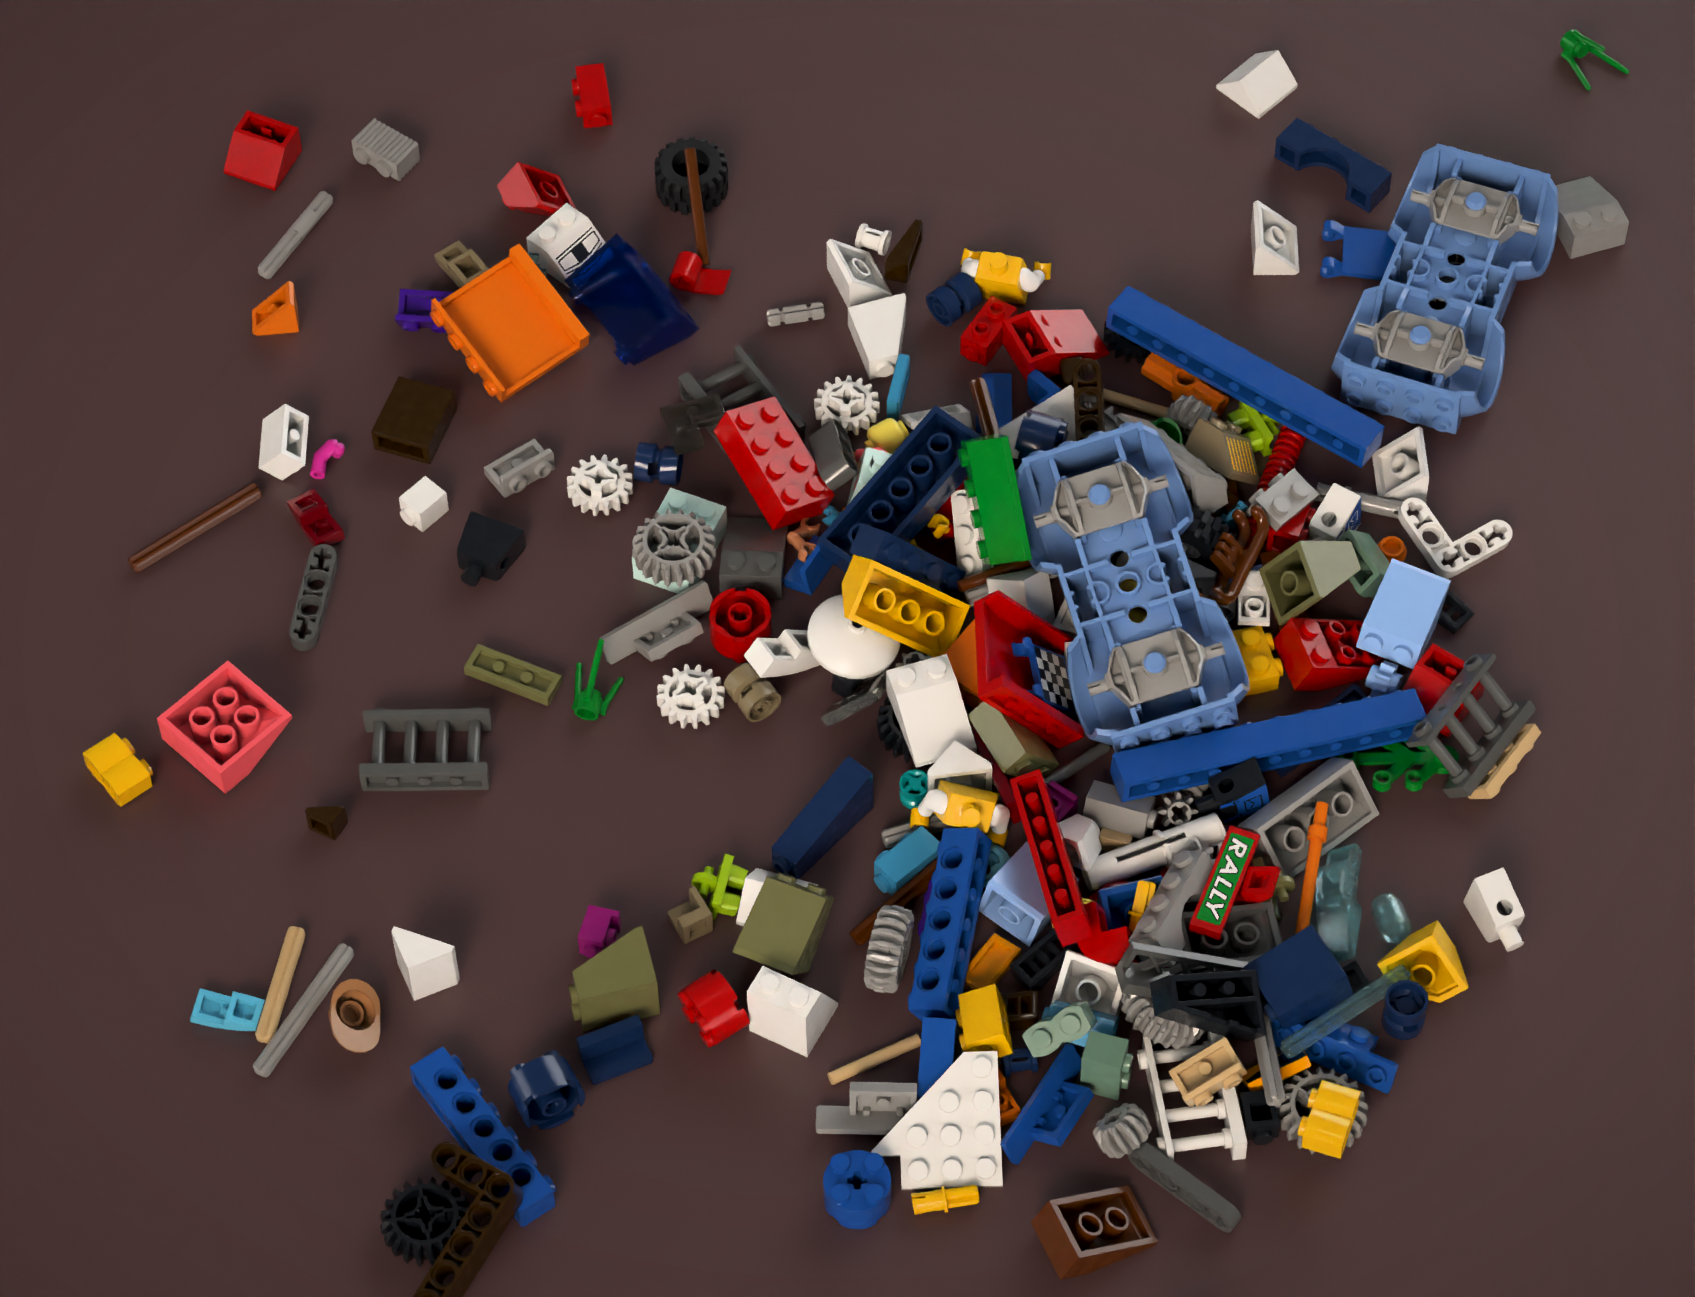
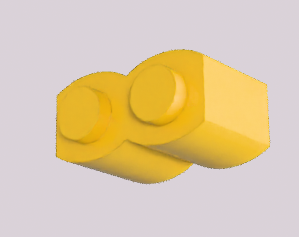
M113 733L83 752V757L87 768L93 776L104 786L114 801L122 807L153 787L150 777L153 775V771L144 759L139 761L133 755L135 750L127 738L121 739L116 733Z
M1325 1080L1321 1081L1319 1089L1312 1088L1307 1107L1312 1110L1309 1117H1302L1297 1134L1303 1137L1302 1148L1341 1159L1360 1104L1361 1091Z

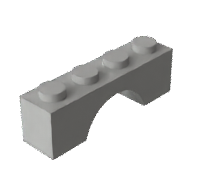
M1204 849L1186 850L1177 853L1128 941L1130 943L1136 942L1183 950L1186 944L1182 932L1185 903L1199 902L1213 868V863ZM1138 955L1142 962L1150 959L1148 956ZM1171 960L1161 964L1160 967H1172L1176 961Z

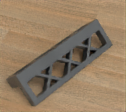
M1131 942L1117 964L1115 972L1122 993L1152 998L1150 983L1165 976L1193 974L1189 970L1198 966L1209 968L1199 973L1245 970L1244 966L1249 963ZM1136 955L1150 957V959L1140 963L1132 962ZM1171 960L1179 962V964L1169 968L1160 967L1161 964Z

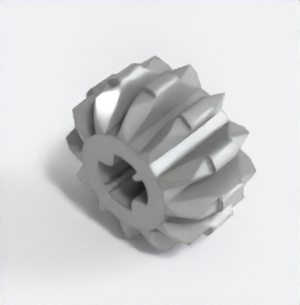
M1181 395L1179 399H1176L1170 405L1165 417L1174 420L1181 431L1182 439L1188 440L1199 418L1210 421L1212 417L1217 418L1218 416L1215 412L1211 411V406L1203 403V400L1199 401L1194 396L1187 397Z
M1124 1103L1119 1108L1114 1107L1111 1112L1106 1113L1105 1117L1097 1122L1093 1135L1103 1153H1106L1109 1158L1116 1157L1118 1159L1122 1158L1125 1154H1131L1134 1149L1140 1148V1144L1148 1139V1134H1150L1152 1127L1141 1108H1138L1135 1103Z

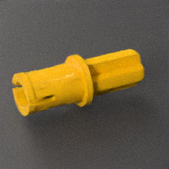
M1144 880L1137 882L1132 910H1128V914L1131 915L1128 928L1132 932L1135 930L1149 901L1156 892L1157 886L1153 882Z
M976 1185L945 1189L944 1186H941L939 1190L911 1193L914 1215L945 1210V1213H947L949 1208L974 1205L980 1201Z

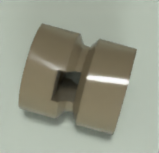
M750 663L742 664L734 669L724 681L725 691L735 703H738L739 709L750 722H758L774 713L781 703V696L777 690L767 681L766 677L760 678Z

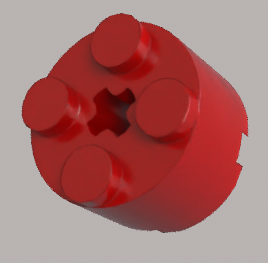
M735 588L721 592L714 598L709 612L710 639L714 648L723 656L733 659L736 663H745L747 659L744 655L756 638H772V616L769 602L765 596L754 589L746 588V591H735Z
M715 969L707 972L677 993V997L683 1005L681 1008L683 1014L690 1024L697 1023L701 1030L699 1035L708 1048L718 1045L750 1024L744 1007L739 1011L737 1010L739 1005L736 1001L738 999L736 993L719 971L716 972Z

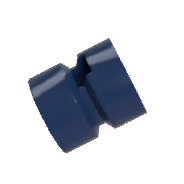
M958 272L945 282V286L941 285L926 296V303L933 317L940 324L947 327L962 318L963 313H969L982 303V294L978 285L969 275L964 272Z
M639 442L634 464L635 481L652 483L655 479H658L660 484L678 486L683 468V447L665 445L662 449H659L655 443Z
M1410 980L1398 981L1387 989L1381 1021L1382 1027L1388 1035L1399 1040H1410L1421 1033L1429 1001L1425 989L1417 982Z

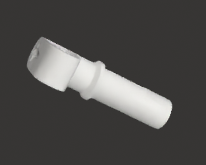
M1213 812L1163 832L1156 829L1152 832V836L1098 855L1090 870H1081L1085 884L1090 892H1095L1106 883L1127 880L1161 866L1169 868L1177 853L1186 850L1204 849L1214 865L1216 859H1213V847L1218 846V855L1226 836L1221 820Z

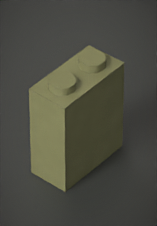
M984 701L967 715L1003 773L1018 777L1040 769L1045 778L1059 765L1043 738Z

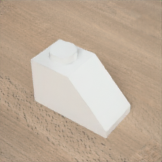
M1075 814L1059 822L1072 866L1088 871L1092 868L1102 850L1099 841L1100 830L1092 819Z

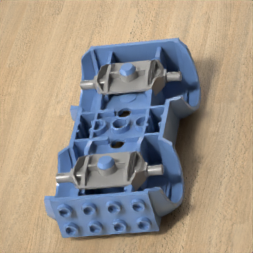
M1438 143L1422 153L1387 233L1388 237L1396 244V247L1380 285L1363 291L1331 365V370L1342 381L1341 402L1455 435L1463 417L1486 412L1492 406L1501 383L1505 359V330L1500 325L1517 282L1542 276L1550 263L1554 251L1558 229L1559 205L1558 189L1550 178L1551 174ZM1453 254H1459L1463 256L1465 261L1461 265H1452L1448 262L1447 258ZM1443 276L1452 277L1454 281L1451 283H1445L1441 281L1440 278H1442ZM1439 298L1446 302V307L1442 310H1435L1429 306V302Z
M1142 421L1137 423L1126 422L1118 426L1117 429L1108 432H1094L1086 439L1076 442L1066 441L1059 444L1057 448L1047 451L1037 450L1022 458V463L1015 474L1032 560H1029V562L1036 571L1058 576L1077 635L1067 647L1068 679L1075 710L1087 737L1094 741L1112 745L1114 753H1117L1123 749L1140 748L1155 742H1168L1187 735L1195 736L1209 733L1215 729L1233 728L1235 724L1239 723L1236 706L1250 690L1248 673L1237 641L1222 610L1216 601L1199 596L1180 536L1193 522L1192 507L1178 468L1157 430L1143 425ZM1117 551L1126 552L1129 556L1127 564L1122 567H1116L1110 561L1112 554ZM1125 579H1133L1137 582L1136 588L1130 592L1121 590L1120 584ZM1134 607H1143L1147 611V617L1143 622L1135 623L1129 619L1130 610Z

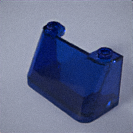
M618 233L564 280L571 289L568 294L579 306L584 303L589 307L616 341L615 346L617 350L614 353L625 365L630 362L635 366L691 337L700 329L695 320L647 260Z

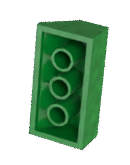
M993 434L961 441L962 449H958V457L961 467H966L968 479L964 480V487L967 498H972L974 510H970V518L973 528H978L980 540L976 541L979 559H984V562L988 565L1032 560L1008 436Z

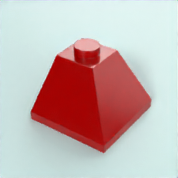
M517 162L497 185L502 195L503 203L512 210L517 209L527 213L552 216L566 203L576 209L559 175Z

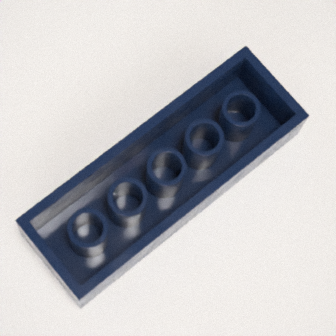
M935 405L819 537L817 541L821 555L846 573L853 554L849 553L861 523L886 531L910 543L967 478L966 467H961L958 457V449H962L961 441L982 436Z

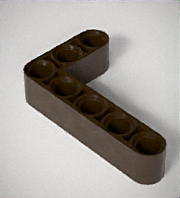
M1091 358L1081 359L1075 364L1073 369L1076 441L1086 439L1088 436L1084 435L1087 430L1105 432L1104 389L1100 365ZM1087 374L1095 375L1094 378L1090 380L1082 379V377ZM1087 402L1096 403L1095 406L1091 408L1083 407V405Z
M442 1142L432 1150L430 1161L433 1167L447 1181L476 1196L413 1297H463L523 1201V1191L510 1175L453 1143ZM456 1157L452 1165L444 1167L445 1162L449 1158ZM483 1172L478 1181L471 1182L472 1177L476 1173ZM510 1187L506 1196L498 1198L499 1192L503 1188ZM492 1216L491 1221L487 1225L480 1227L483 1218ZM468 1245H473L472 1251L462 1256L463 1249ZM455 1274L451 1283L443 1285L444 1279L448 1275Z

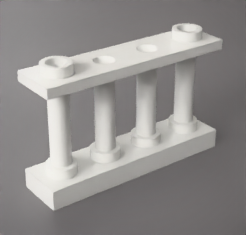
M1208 1032L1207 1041H1203L1202 1045L1190 1046L1189 1048L1181 1047L1179 1050L1173 1048L1153 1051L1150 1038L1145 1037L1143 1038L1142 1049L1137 1050L1139 1069H1145L1159 1133V1138H1155L1156 1149L1172 1161H1174V1152L1224 1146V1149L1230 1148L1232 1161L1246 1159L1248 1142L1236 1088L1233 1087L1229 1090L1222 1088L1217 1091L1219 1099H1215V1103L1206 1104L1198 1108L1195 1105L1191 1108L1188 1106L1165 1110L1162 1093L1176 1092L1179 1089L1173 1079L1159 1080L1156 1064L1188 1060L1224 1038L1222 1035ZM1214 1116L1224 1120L1225 1128L1220 1133L1171 1139L1168 1123Z

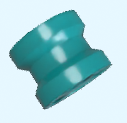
M909 770L900 778L899 797L901 803L906 808H918L927 794V773L922 770Z

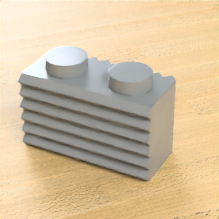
M373 118L351 140L355 159L363 165L368 163L375 167L384 177L391 176L401 181L402 177H405V174H408L409 170H412L413 166H416V163L420 161L419 146L416 141H413L411 138L409 139L402 133L400 134L393 128L391 129L385 123H381L380 120L377 121L376 118Z

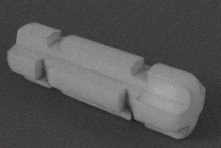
M822 302L810 303V306L800 304L782 307L783 310L780 311L778 308L766 311V319L770 327L780 326V322H784L786 325L809 321L808 318L819 320L825 316Z

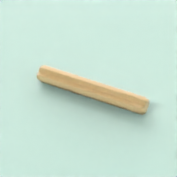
M290 926L287 930L255 1033L258 1042L268 1044L276 1033L306 936L304 929L301 927Z

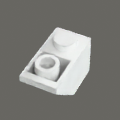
M1250 571L1237 597L1236 617L1238 625H1270V599L1259 571Z

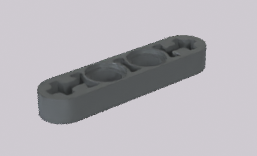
M317 545L311 549L289 628L291 644L299 651H309L319 641L338 568L337 553L331 545ZM323 557H328L323 564L324 570H321L319 561H322ZM315 580L325 582L324 587L318 590L311 589L309 584ZM309 605L319 608L312 615H306L302 612ZM304 625H307L308 635H305L304 639H300L299 637L304 632Z
M1144 1141L1140 1144V1148H1136L1131 1154H1127L1134 1167L1223 1232L1230 1233L1242 1220L1240 1212L1233 1204L1149 1143Z

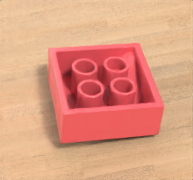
M227 660L157 718L162 739L226 794L250 774L291 721L292 714Z

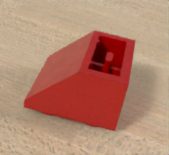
M247 110L233 130L223 169L224 174L276 191L302 152L299 128Z
M1433 643L1416 663L1402 691L1415 688L1427 715L1464 668L1463 664L1465 661ZM1478 682L1470 692L1477 701L1483 696L1484 687ZM1462 703L1454 715L1461 723L1469 711ZM1446 725L1439 732L1448 738L1452 734Z

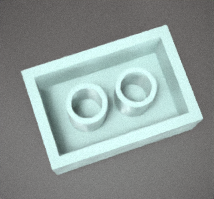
M670 487L657 512L660 515H666L669 508L672 514H677L681 508L684 515H688L693 511L696 519L703 517L706 525H710L713 531L714 538H716L715 549H717L726 531V506ZM657 543L651 547L652 553L657 551V546H659ZM693 543L690 551L694 553L698 545ZM632 555L634 579L677 594L697 584L700 580V577L694 576L693 584L685 580L681 587L676 582H671L667 588L663 580L655 585L652 577L645 579L642 570H638Z

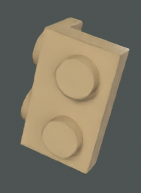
M1226 1037L1168 1071L1182 1094L1184 1102L1190 1108L1194 1105L1197 1108L1206 1105L1214 1099L1213 1094L1222 1088L1229 1090L1243 1081L1242 1076L1247 1074L1246 1069Z

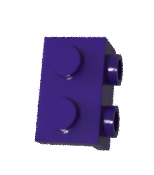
M400 289L398 314H395L396 323L398 326H402V330L416 332L420 331V327L431 328V331L435 333H447L443 326L437 327L430 316L431 300L436 298L439 302L453 292Z

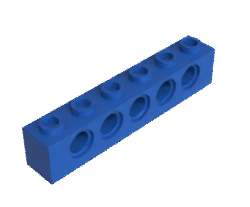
M944 828L942 839L938 843V859L936 869L932 874V890L930 900L926 904V921L924 930L920 934L921 946L918 961L914 965L915 977L912 991L908 996V1010L920 1021L923 1020V1017L956 1019L957 1021L955 1010L960 1008L958 995L964 991L992 840L979 828Z
M442 1046L410 1066L412 1083L462 1149L504 1171L515 1182L521 1180L529 1181L526 1185L520 1186L523 1191V1201L513 1216L519 1225L524 1227L556 1207L554 1193L557 1191L556 1187L547 1174L542 1176L536 1169L538 1164L529 1150L523 1152L518 1145L519 1139L515 1131L510 1126L504 1127L499 1120L501 1116L496 1106L491 1101L486 1103L482 1098L483 1092L474 1078L468 1079L463 1073L465 1071L464 1066L457 1055L453 1054L450 1056ZM447 1084H454V1085H455L454 1087H452V1088H450V1089H444V1088H442L443 1086H445V1085H447ZM464 1108L473 1109L471 1112L468 1113L460 1112ZM482 1132L492 1133L487 1137L478 1136ZM501 1156H509V1157H510V1158H509L508 1160H506V1161H498V1160H497V1159H498L499 1157H501ZM510 1187L503 1188L499 1192L498 1197L506 1196Z

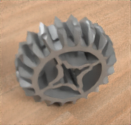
M668 508L666 515H660L656 512L654 520L645 518L644 526H638L636 530L637 535H634L632 540V555L638 570H642L645 579L652 577L655 585L663 580L667 588L671 582H676L681 587L685 580L693 584L694 576L703 578L705 570L711 569L712 560H715L716 538H714L710 525H706L703 517L696 519L693 511L688 515H684L681 508L677 514H672ZM657 543L659 545L657 546V551L652 553L650 549ZM696 543L698 548L692 553L690 551L691 545Z
M884 905L878 912L869 940L865 961L864 982L866 988L873 989L879 993H894L900 986L913 937L914 917L912 910L904 909V907L898 905Z
M1123 993L1121 1000L1123 1006L1121 1010L1127 1014L1125 1020L1133 1023V1030H1139L1143 1034V1038L1148 1037L1152 1039L1154 1045L1158 1042L1166 1049L1170 1046L1176 1050H1179L1181 1047L1189 1048L1205 1032L1198 1028L1154 1016L1152 998Z
M1320 1066L1316 1069V1074L1314 1075L1307 1069L1303 1072L1302 1078L1294 1075L1291 1084L1286 1083L1284 1086L1286 1101L1281 1103V1107L1277 1109L1281 1131H1287L1288 1141L1298 1139L1297 1146L1299 1149L1302 1148L1303 1137L1297 1135L1302 1118L1299 1116L1296 1106L1302 1109V1113L1309 1117L1312 1109L1308 1108L1307 1104L1312 1088L1319 1089L1321 1081L1325 1080L1358 1090L1357 1081L1347 1083V1074L1345 1073L1337 1077L1335 1076L1334 1068L1329 1071V1074H1323ZM1361 1091L1360 1104L1346 1146L1349 1148L1353 1145L1354 1138L1359 1139L1361 1137L1362 1128L1367 1124L1366 1114L1368 1112V1105L1364 1102V1091Z

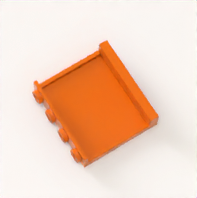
M520 243L509 249V257L439 302L436 298L431 300L430 316L433 322L439 328L443 326L449 334L447 338L456 351H462L466 356L465 362L468 368L474 374L479 373L484 380L483 386L491 397L496 396L501 403L589 344L590 334Z

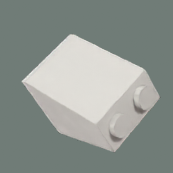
M762 966L747 990L748 1018L750 1020L749 1031L805 1057H808L838 1007V1002L825 994Z

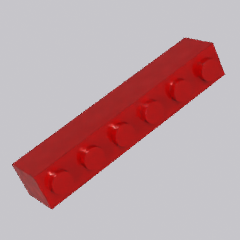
M1037 769L1009 779L1050 918L1062 947L1093 937L1094 935L1051 794L1041 770Z

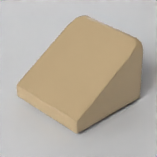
M1102 827L1099 836L1102 850L1108 852L1133 843L1134 840L1132 835Z

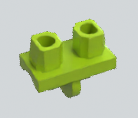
M1240 401L1239 409L1227 414V421L1240 426L1242 430L1246 428L1248 433L1243 435L1250 439L1253 452L1260 450L1264 457L1270 455L1272 449L1269 445L1273 440V436L1279 433L1277 428L1279 422Z
M726 853L716 876L713 875L714 868L706 866L704 872L695 873L692 878V885L699 890L698 892L703 899L707 898L708 893H712L708 908L712 913L713 920H715L718 913L730 916L736 915L741 896L726 892V886L742 890L748 874V870L732 864L734 856Z

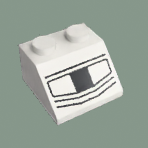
M568 203L564 204L526 238L528 255L534 263L571 290L612 255L610 248L589 218Z

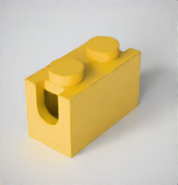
M996 984L959 994L960 1008L955 1010V1014L960 1028H963V1033L959 1034L963 1052L997 1051L998 1058L1013 1054L1006 1004Z

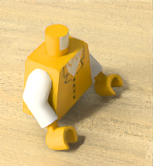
M964 248L960 262L962 265L961 272L966 273L975 281L981 291L982 298L989 299L993 296L1005 302L1026 305L1028 292H1034L1044 280H1050L1051 263L1035 261L1032 272L1027 268L1022 258L1005 255L1001 252H974Z
M940 780L938 789L929 791L918 808L911 809L909 827L912 828L915 825H919L927 830L929 828L930 816L934 813L944 824L960 828H979L983 833H988L987 837L992 840V843H996L1004 848L1008 835L1007 827L1010 812L1006 806L997 804L999 793Z

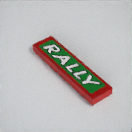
M1231 825L1229 826L1190 921V931L1220 940L1246 877L1248 867L1259 845L1261 835Z

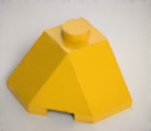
M1438 920L1410 934L1377 963L1390 985L1402 980L1417 982L1425 989L1430 1001L1441 1003L1469 987L1456 947Z

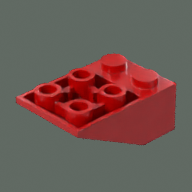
M1082 309L1029 310L1005 319L1002 322V344L1026 382L1027 375L1035 369L1047 378L1059 374V362L1061 359L1082 357V359L1091 358L1096 360L1109 355L1108 349Z
M1290 618L1273 639V642L1294 690L1323 691L1367 678L1373 664L1380 666L1381 662H1384L1383 657L1356 647L1364 621Z

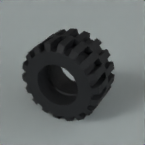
M689 137L688 140L680 138L677 139L676 143L670 142L666 144V149H661L658 152L659 157H656L654 167L658 199H661V203L665 207L670 206V210L675 213L681 211V215L692 213L688 178L684 177L687 176L684 149L696 148L703 211L708 213L712 211V206L718 207L721 204V199L725 200L728 190L727 158H725L723 150L718 149V145L714 142L709 144L707 139L701 138L696 140L695 137Z

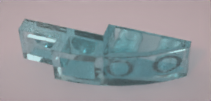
M1356 843L1328 851L1326 865L1319 867L1316 881L1318 934L1337 962L1352 959L1356 956L1362 907L1356 901L1362 850Z

